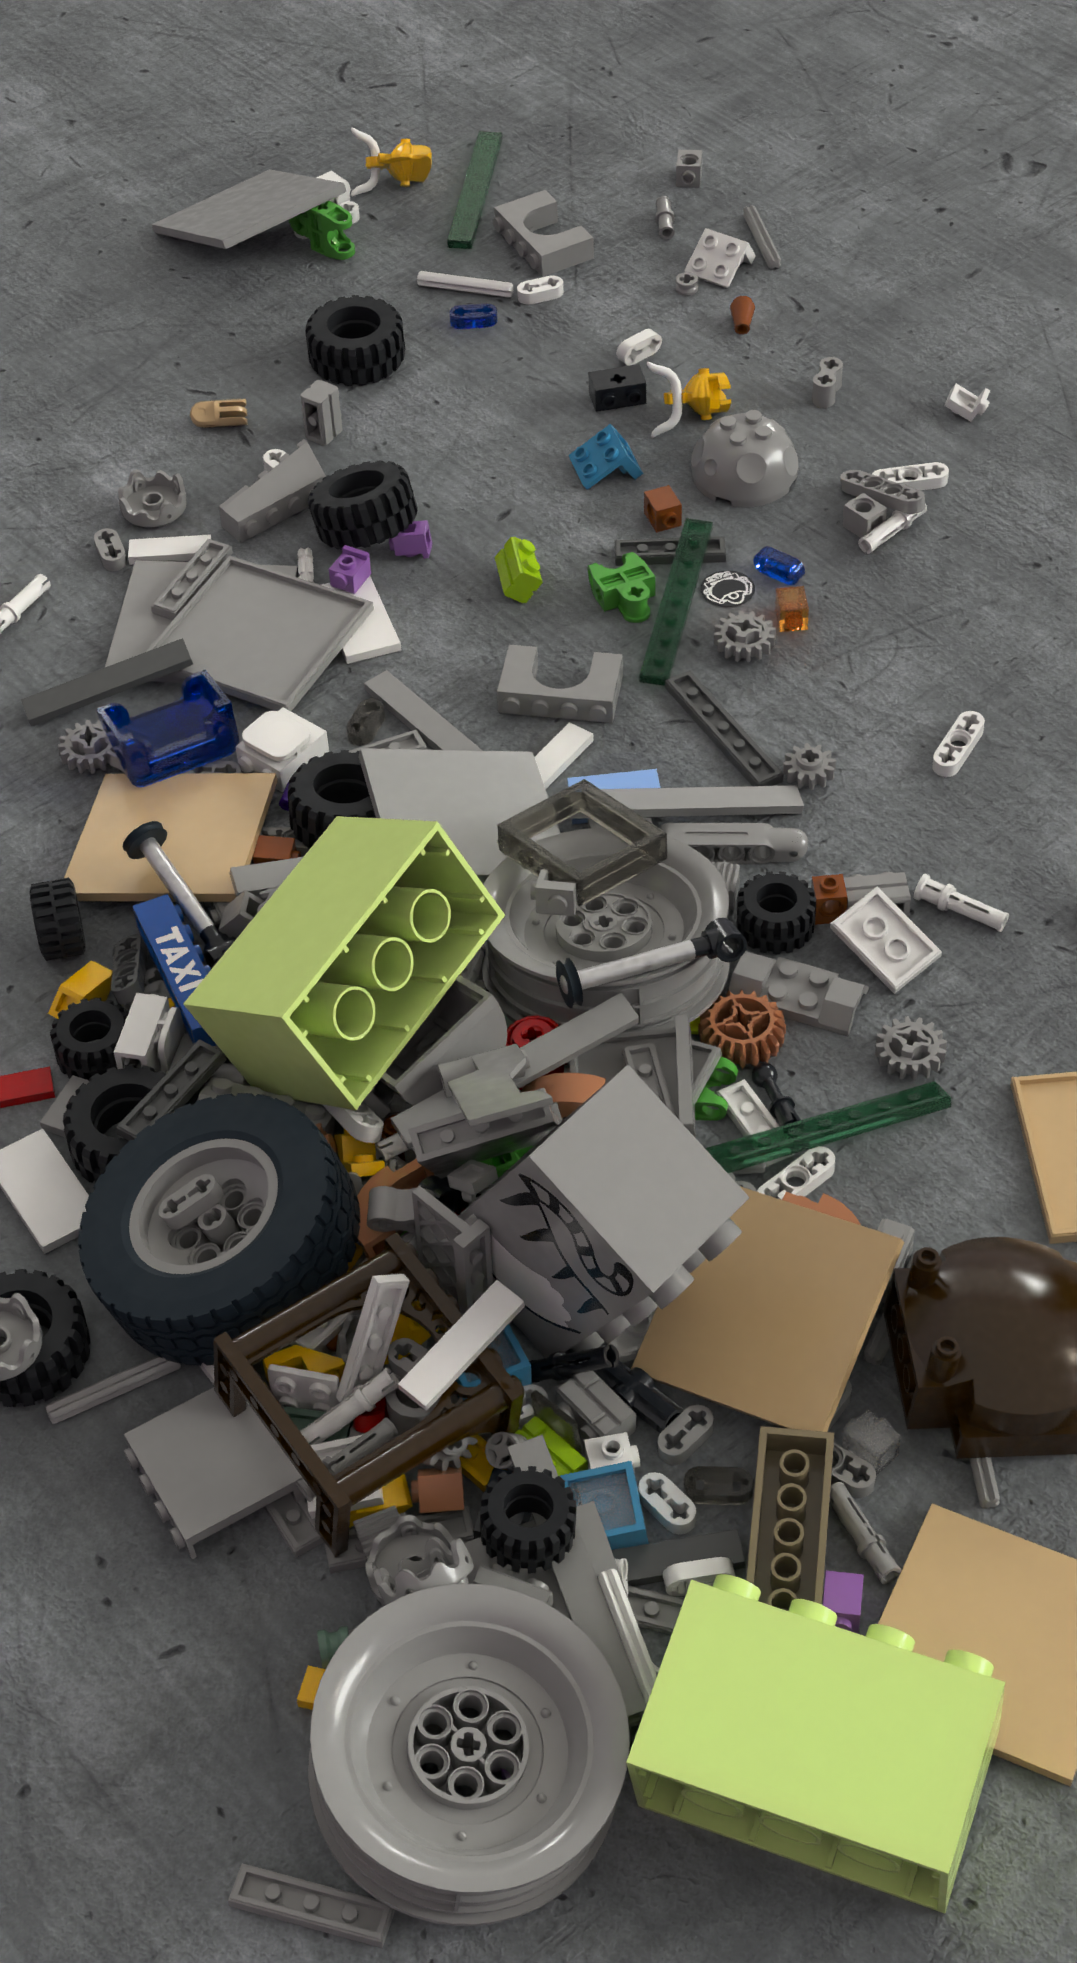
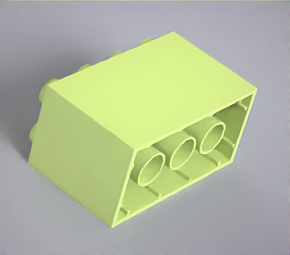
M336 816L183 1005L251 1086L278 1095H288L294 1100L357 1110L455 982L458 975L462 973L495 930L505 914L438 821Z
M718 1574L715 1577L713 1586L691 1580L626 1761L638 1806L946 1913L1000 1729L1005 1682L992 1678L993 1664L981 1656L963 1650H948L944 1662L912 1652L915 1640L907 1633L886 1625H869L866 1636L836 1627L835 1624L838 1618L836 1613L813 1601L794 1599L788 1611L759 1602L760 1589L754 1584L736 1576Z

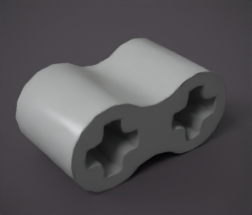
M827 357L820 361L819 373L813 377L812 403L816 407L828 408L835 403L836 391L842 387L843 363L838 358Z
M388 1186L372 1188L369 1192L367 1226L372 1230L380 1232L403 1230L416 1233L412 1191L416 1188L403 1190ZM425 1189L436 1198V1194L433 1191Z

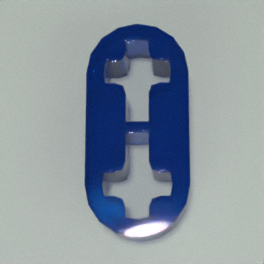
M487 303L457 305L452 307L449 312L450 324L456 329L492 327L498 321L496 306Z
M769 546L763 547L753 559L754 565L759 572L787 585H795L805 574V568L800 560Z

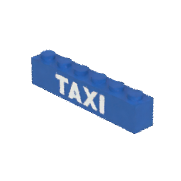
M166 894L133 905L138 931L175 1007L181 1010L183 1024L193 1045L200 1039L211 1046H216L217 1044L183 1005L210 972L211 968L209 965L203 966V953L199 944L193 945L192 943L194 942V937L189 924L183 925L182 923L184 922V917L179 904L173 905L169 895Z

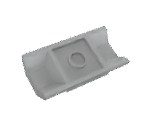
M745 951L733 971L729 991L735 995L739 994L742 989L744 994L750 995L755 990L757 997L767 995L769 1002H776L778 1010H782L784 1018L848 1036L855 1011L862 995H867L869 986L841 979L838 973L786 958L778 957L775 960Z

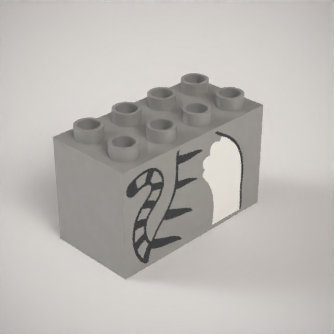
M627 1064L525 1153L460 1213L458 1217L470 1226L478 1219H481L490 1227L493 1283L498 1280L524 1300L525 1307L515 1316L512 1322L542 1355L548 1358L552 1353H564L570 1348L574 1352L597 1348L604 1342L609 1344L630 1325L635 1327L641 1323L658 1306L660 1309L665 1308L694 1281L695 1278L690 1274L705 1259L711 1261L742 1233L741 1229L730 1217L750 1197Z

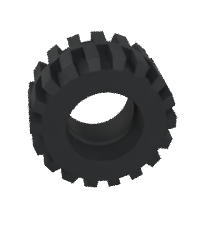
M773 871L766 872L764 876L758 874L754 876L753 881L747 880L744 883V888H740L737 897V929L745 937L746 942L749 941L748 946L753 949L760 948V952L763 953L771 951L773 954H780L781 951L786 953L793 952V948L800 949L804 946V942H809L815 929L816 897H814V890L808 888V883L805 880L799 881V876L794 874L789 876L786 875V872L779 871V874H773Z
M68 877L31 884L29 891L31 909L39 948L44 959L50 961L84 954L86 948L84 930L74 883Z
M94 998L93 1001L82 999L79 1004L72 1003L68 1005V1010H61L58 1013L59 1019L53 1020V1029L50 1030V1036L57 1064L61 1072L67 1074L69 1079L74 1075L89 1080L90 1077L97 1073L99 1075L107 1073L106 1070L116 1067V1070H118L114 1050L128 1012H125L124 1007L120 1004L114 1005V1001L109 999L106 1001H102L101 998ZM100 1039V1040L95 1041V1042H89V1041H91V1040Z
M528 1466L527 1471H521L520 1467L512 1468V1474L508 1475L505 1471L499 1474L497 1482L491 1481L487 1485V1493H483L481 1498L480 1531L482 1545L486 1546V1553L490 1558L497 1556V1564L504 1568L509 1564L511 1565V1571L520 1573L521 1568L528 1569V1574L536 1573V1568L542 1567L546 1571L552 1568V1561L559 1564L565 1559V1552H570L573 1546V1539H575L577 1506L576 1500H573V1491L570 1487L565 1488V1480L560 1476L554 1479L552 1478V1471L544 1469L543 1472L536 1471V1466ZM533 1512L543 1516L547 1521L536 1527H522L509 1519L518 1513Z

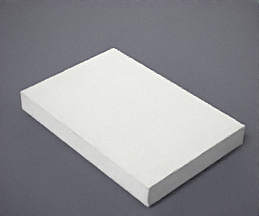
M878 886L830 924L831 930L894 994L940 958L942 951Z

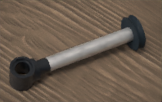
M151 821L142 824L126 837L122 847L131 859L146 857L205 943L204 957L207 965L212 969L214 963H216V957L222 954L224 948L230 947L236 938L234 936L229 938L227 934L219 932L161 848L167 838V831L163 829L162 823Z
M717 918L707 925L705 930L702 931L701 937L577 971L570 958H566L565 964L559 960L556 962V977L564 1002L569 1008H573L575 1002L582 1006V990L706 955L709 959L718 957L724 962H734L745 953L747 942L745 937L729 919Z

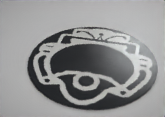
M737 571L715 572L706 577L701 585V593L706 600L724 607L741 605L750 600L755 592L753 581L747 575Z

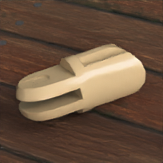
M246 399L201 401L195 403L190 411L191 420L196 426L202 428L248 425L245 418L247 416V409L244 408L247 405Z

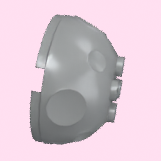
M749 410L746 413L724 416L714 421L697 441L691 458L692 479L697 489L713 501H716V497L730 500L731 506L735 507L761 506L782 498L789 493L791 484L794 481L796 482L799 469L796 448L785 429L773 419L762 416L758 410Z

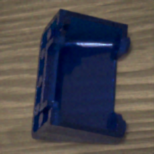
M206 669L188 676L183 681L181 686L183 699L131 718L127 709L119 703L108 704L96 709L99 721L127 778L134 786L145 787L227 757L236 751V746L239 744V735L232 703Z

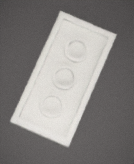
M371 576L367 578L355 594L332 587L330 583L322 584V586L373 602L374 610L341 649L347 664L401 651V643Z
M44 1129L0 1149V1188L43 1253L46 1254L79 1237V1231H82L80 1222L83 1212H86L85 1204L89 1195Z

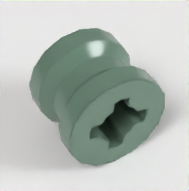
M341 1626L335 1632H328L325 1629L317 1631L323 1669L327 1668L328 1663L339 1646L349 1636L348 1626Z

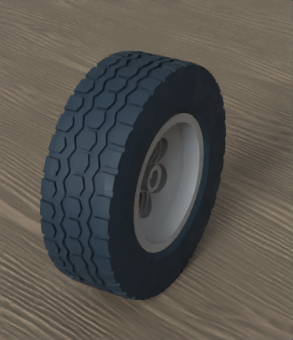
M231 1093L217 1095L214 1099L212 1097L195 1101L193 1105L189 1103L175 1109V1112L171 1115L168 1113L162 1116L152 1126L148 1125L136 1135L137 1138L130 1140L119 1151L120 1154L114 1156L105 1167V1173L99 1176L93 1186L94 1192H90L85 1204L86 1212H83L80 1222L82 1231H79L78 1246L80 1248L79 1256L82 1269L89 1286L125 1332L150 1353L175 1363L181 1364L183 1362L186 1365L201 1366L202 1363L207 1366L214 1365L213 1339L227 1332L230 1338L233 1339L347 1273L349 1269L348 1262H352L356 1251L355 1243L358 1242L359 1223H361L359 1201L353 1181L319 1128L304 1113L287 1102L257 1094L255 1097L252 1093H237L236 1096ZM203 1174H211L223 1188L221 1200L180 1229L169 1228L158 1213L162 1201L196 1177Z

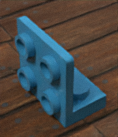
M611 424L569 455L582 485L587 490L616 468H619L623 474L628 472L635 480L644 474L629 444Z

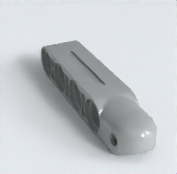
M665 823L657 830L658 834L687 844L704 855L710 862L713 860L715 863L718 861L732 864L794 862L802 858L808 849V838L802 830L797 828H774L766 823ZM793 851L797 852L796 855H790L789 853Z

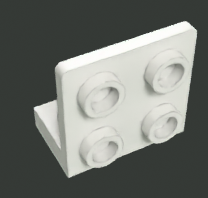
M705 228L685 268V272L694 273L698 279L728 288L739 265L742 262L752 265L756 255L748 242Z
M269 1364L267 1373L270 1389L283 1409L284 1406L327 1412L340 1403L336 1398L340 1384L338 1376Z

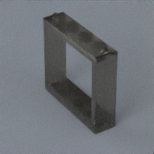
M586 779L497 824L499 850L537 877L540 870L544 869L548 870V881L576 883V899L579 907L667 859L666 832ZM581 812L630 846L579 873L530 838Z

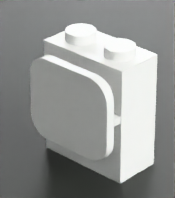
M284 707L279 711H268L262 714L243 731V741L236 746L238 764L244 773H276L278 780L276 789L284 792L290 778L303 763L308 764L309 759L315 756L322 757L324 753L329 752L327 731Z
M136 993L114 1050L117 1069H124L125 1065H135L136 1068L142 1069V1066L152 1067L156 1073L159 1070L165 1073L166 1070L170 1069L181 1038L185 1035L180 1008H170L168 997Z

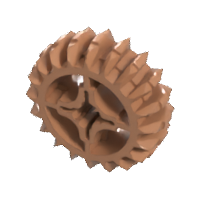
M742 989L739 994L734 995L728 990L725 998L719 995L716 1001L700 1015L698 1034H700L701 1043L721 1048L722 1057L729 1059L735 1064H739L743 1070L746 1064L750 1063L755 1067L759 1060L768 1063L770 1056H777L779 1048L784 1043L786 1024L782 1010H778L776 1002H769L767 995L757 997L755 990L748 995L744 994Z

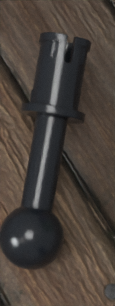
M769 1063L756 1065L752 1071V1080L755 1085L764 1088L770 1098V1114L777 1118L783 1133L789 1134V1131L791 1134L798 1133L803 1127V1122L794 1110L795 1103L793 1099L789 1096H783L777 1086V1070Z

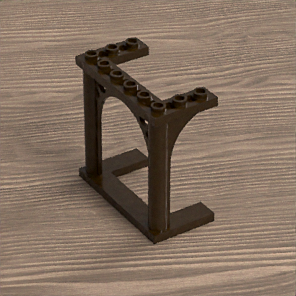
M397 1232L385 1239L383 1252L233 1339L230 1338L227 1332L213 1339L214 1391L233 1417L246 1410L247 1401L316 1495L315 1530L335 1557L348 1550L351 1506L459 1440L485 1432L491 1433V1435L498 1432L514 1434L519 1427L524 1398L523 1385L515 1375L510 1376L505 1370L498 1352L492 1347H486L464 1371L465 1373L475 1374L481 1381L479 1385L464 1387L454 1381L442 1394L436 1407L424 1420L332 1476L252 1366L329 1320L347 1312L361 1310L372 1276L404 1274L410 1282L400 1314L420 1324L437 1343L463 1315L460 1313V1307L456 1299L451 1294L446 1295L441 1289L438 1278L433 1270L425 1268L418 1260V1254L414 1246L408 1241L404 1242ZM415 1299H417L419 1306L424 1308V1310L418 1311L414 1309L412 1304ZM439 1328L443 1334H438L435 1330ZM453 1394L460 1396V1399L455 1404L450 1399V1396Z

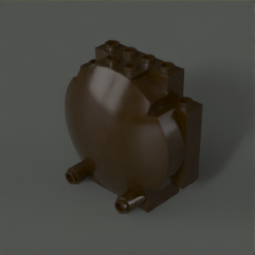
M984 1237L966 1240L947 1247L941 1251L940 1256L933 1248H921L914 1253L910 1268H894L883 1313L907 1430L950 1428L956 1459L1077 1454V1263L1063 1259L1060 1252L1032 1241L1009 1237Z

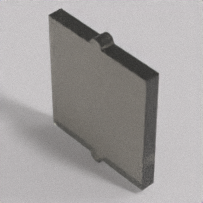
M537 1390L531 1393L534 1416H538L583 1456L577 1421Z

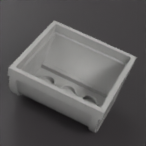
M458 975L446 994L380 1078V1081L413 1106L443 1090L437 1065L506 1046L507 1025L498 1001L488 991Z

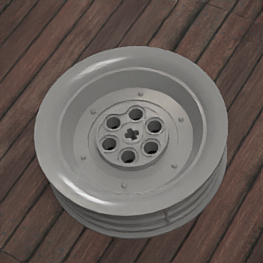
M603 827L568 831L535 841L514 852L491 872L483 884L505 914L504 918L485 941V956L482 961L483 983L485 989L489 990V993L498 1001L504 1014L513 1022L526 1016L540 1015L552 1019L561 1026L622 993L639 1016V1023L623 1032L675 1028V1015L688 1014L690 1023L703 1014L716 1001L724 989L729 974V962L721 961L718 957L709 959L707 955L582 990V1006L575 1002L573 1008H569L566 1005L558 986L556 962L559 960L565 964L566 958H570L577 971L701 937L702 931L705 930L711 921L717 918L728 917L729 895L722 875L704 855L676 839L658 833L631 828ZM541 869L548 870V881L576 883L577 910L575 917L536 913V900H531L530 892L532 881H537Z
M459 1583L422 1589L383 1606L359 1624L339 1646L327 1665L314 1699L308 1763L309 1792L315 1819L331 1853L346 1873L374 1898L399 1912L432 1923L452 1926L495 1924L515 1919L549 1903L568 1889L584 1873L602 1846L613 1819L616 1803L627 1771L626 1761L630 1748L629 1723L620 1686L605 1657L585 1632L555 1608L524 1593L499 1586ZM470 1707L478 1711L479 1716L467 1718L460 1711ZM429 1724H436L443 1729V1732L438 1735H431L424 1730V1727ZM501 1729L507 1730L512 1734L513 1738L506 1741L500 1740L494 1735V1732ZM463 1748H471L472 1756L464 1755ZM425 1763H434L440 1767L441 1771L436 1774H427L421 1769V1766ZM502 1768L507 1770L511 1777L506 1780H499L492 1775L491 1771ZM460 1785H466L471 1787L475 1794L470 1797H463L458 1795L454 1789Z

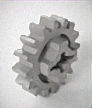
M739 611L738 616L729 613L728 620L720 618V625H715L714 645H717L718 652L725 651V658L733 655L737 662L741 658H745L747 662H750L751 657L760 660L762 659V653L769 655L770 648L775 647L776 628L772 627L771 620L765 621V615L763 614L755 617L754 611H751L749 614Z
M86 720L85 725L82 726L79 723H75L76 729L74 730L67 728L65 730L66 736L59 737L60 744H58V750L63 765L68 764L69 770L78 767L81 774L86 769H90L91 774L95 773L96 768L105 771L106 764H110L111 755L123 747L119 730L113 729L111 723L103 726L102 720H98L96 724H91L90 720Z
M905 1016L904 1023L893 1019L892 1027L883 1025L882 1033L877 1034L875 1056L879 1057V1065H888V1074H892L895 1071L899 1072V1079H904L906 1074H909L913 1081H915L918 1074L921 1073L924 1077L929 1078L930 1069L938 1072L940 1070V1063H945L947 1040L942 1039L943 1031H934L933 1022L923 1025V1020L920 1017L916 1022H911L909 1016Z

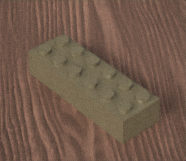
M760 1426L746 1581L760 1589L759 1602L786 1611L789 1610L794 1599H805L822 1605L834 1432Z

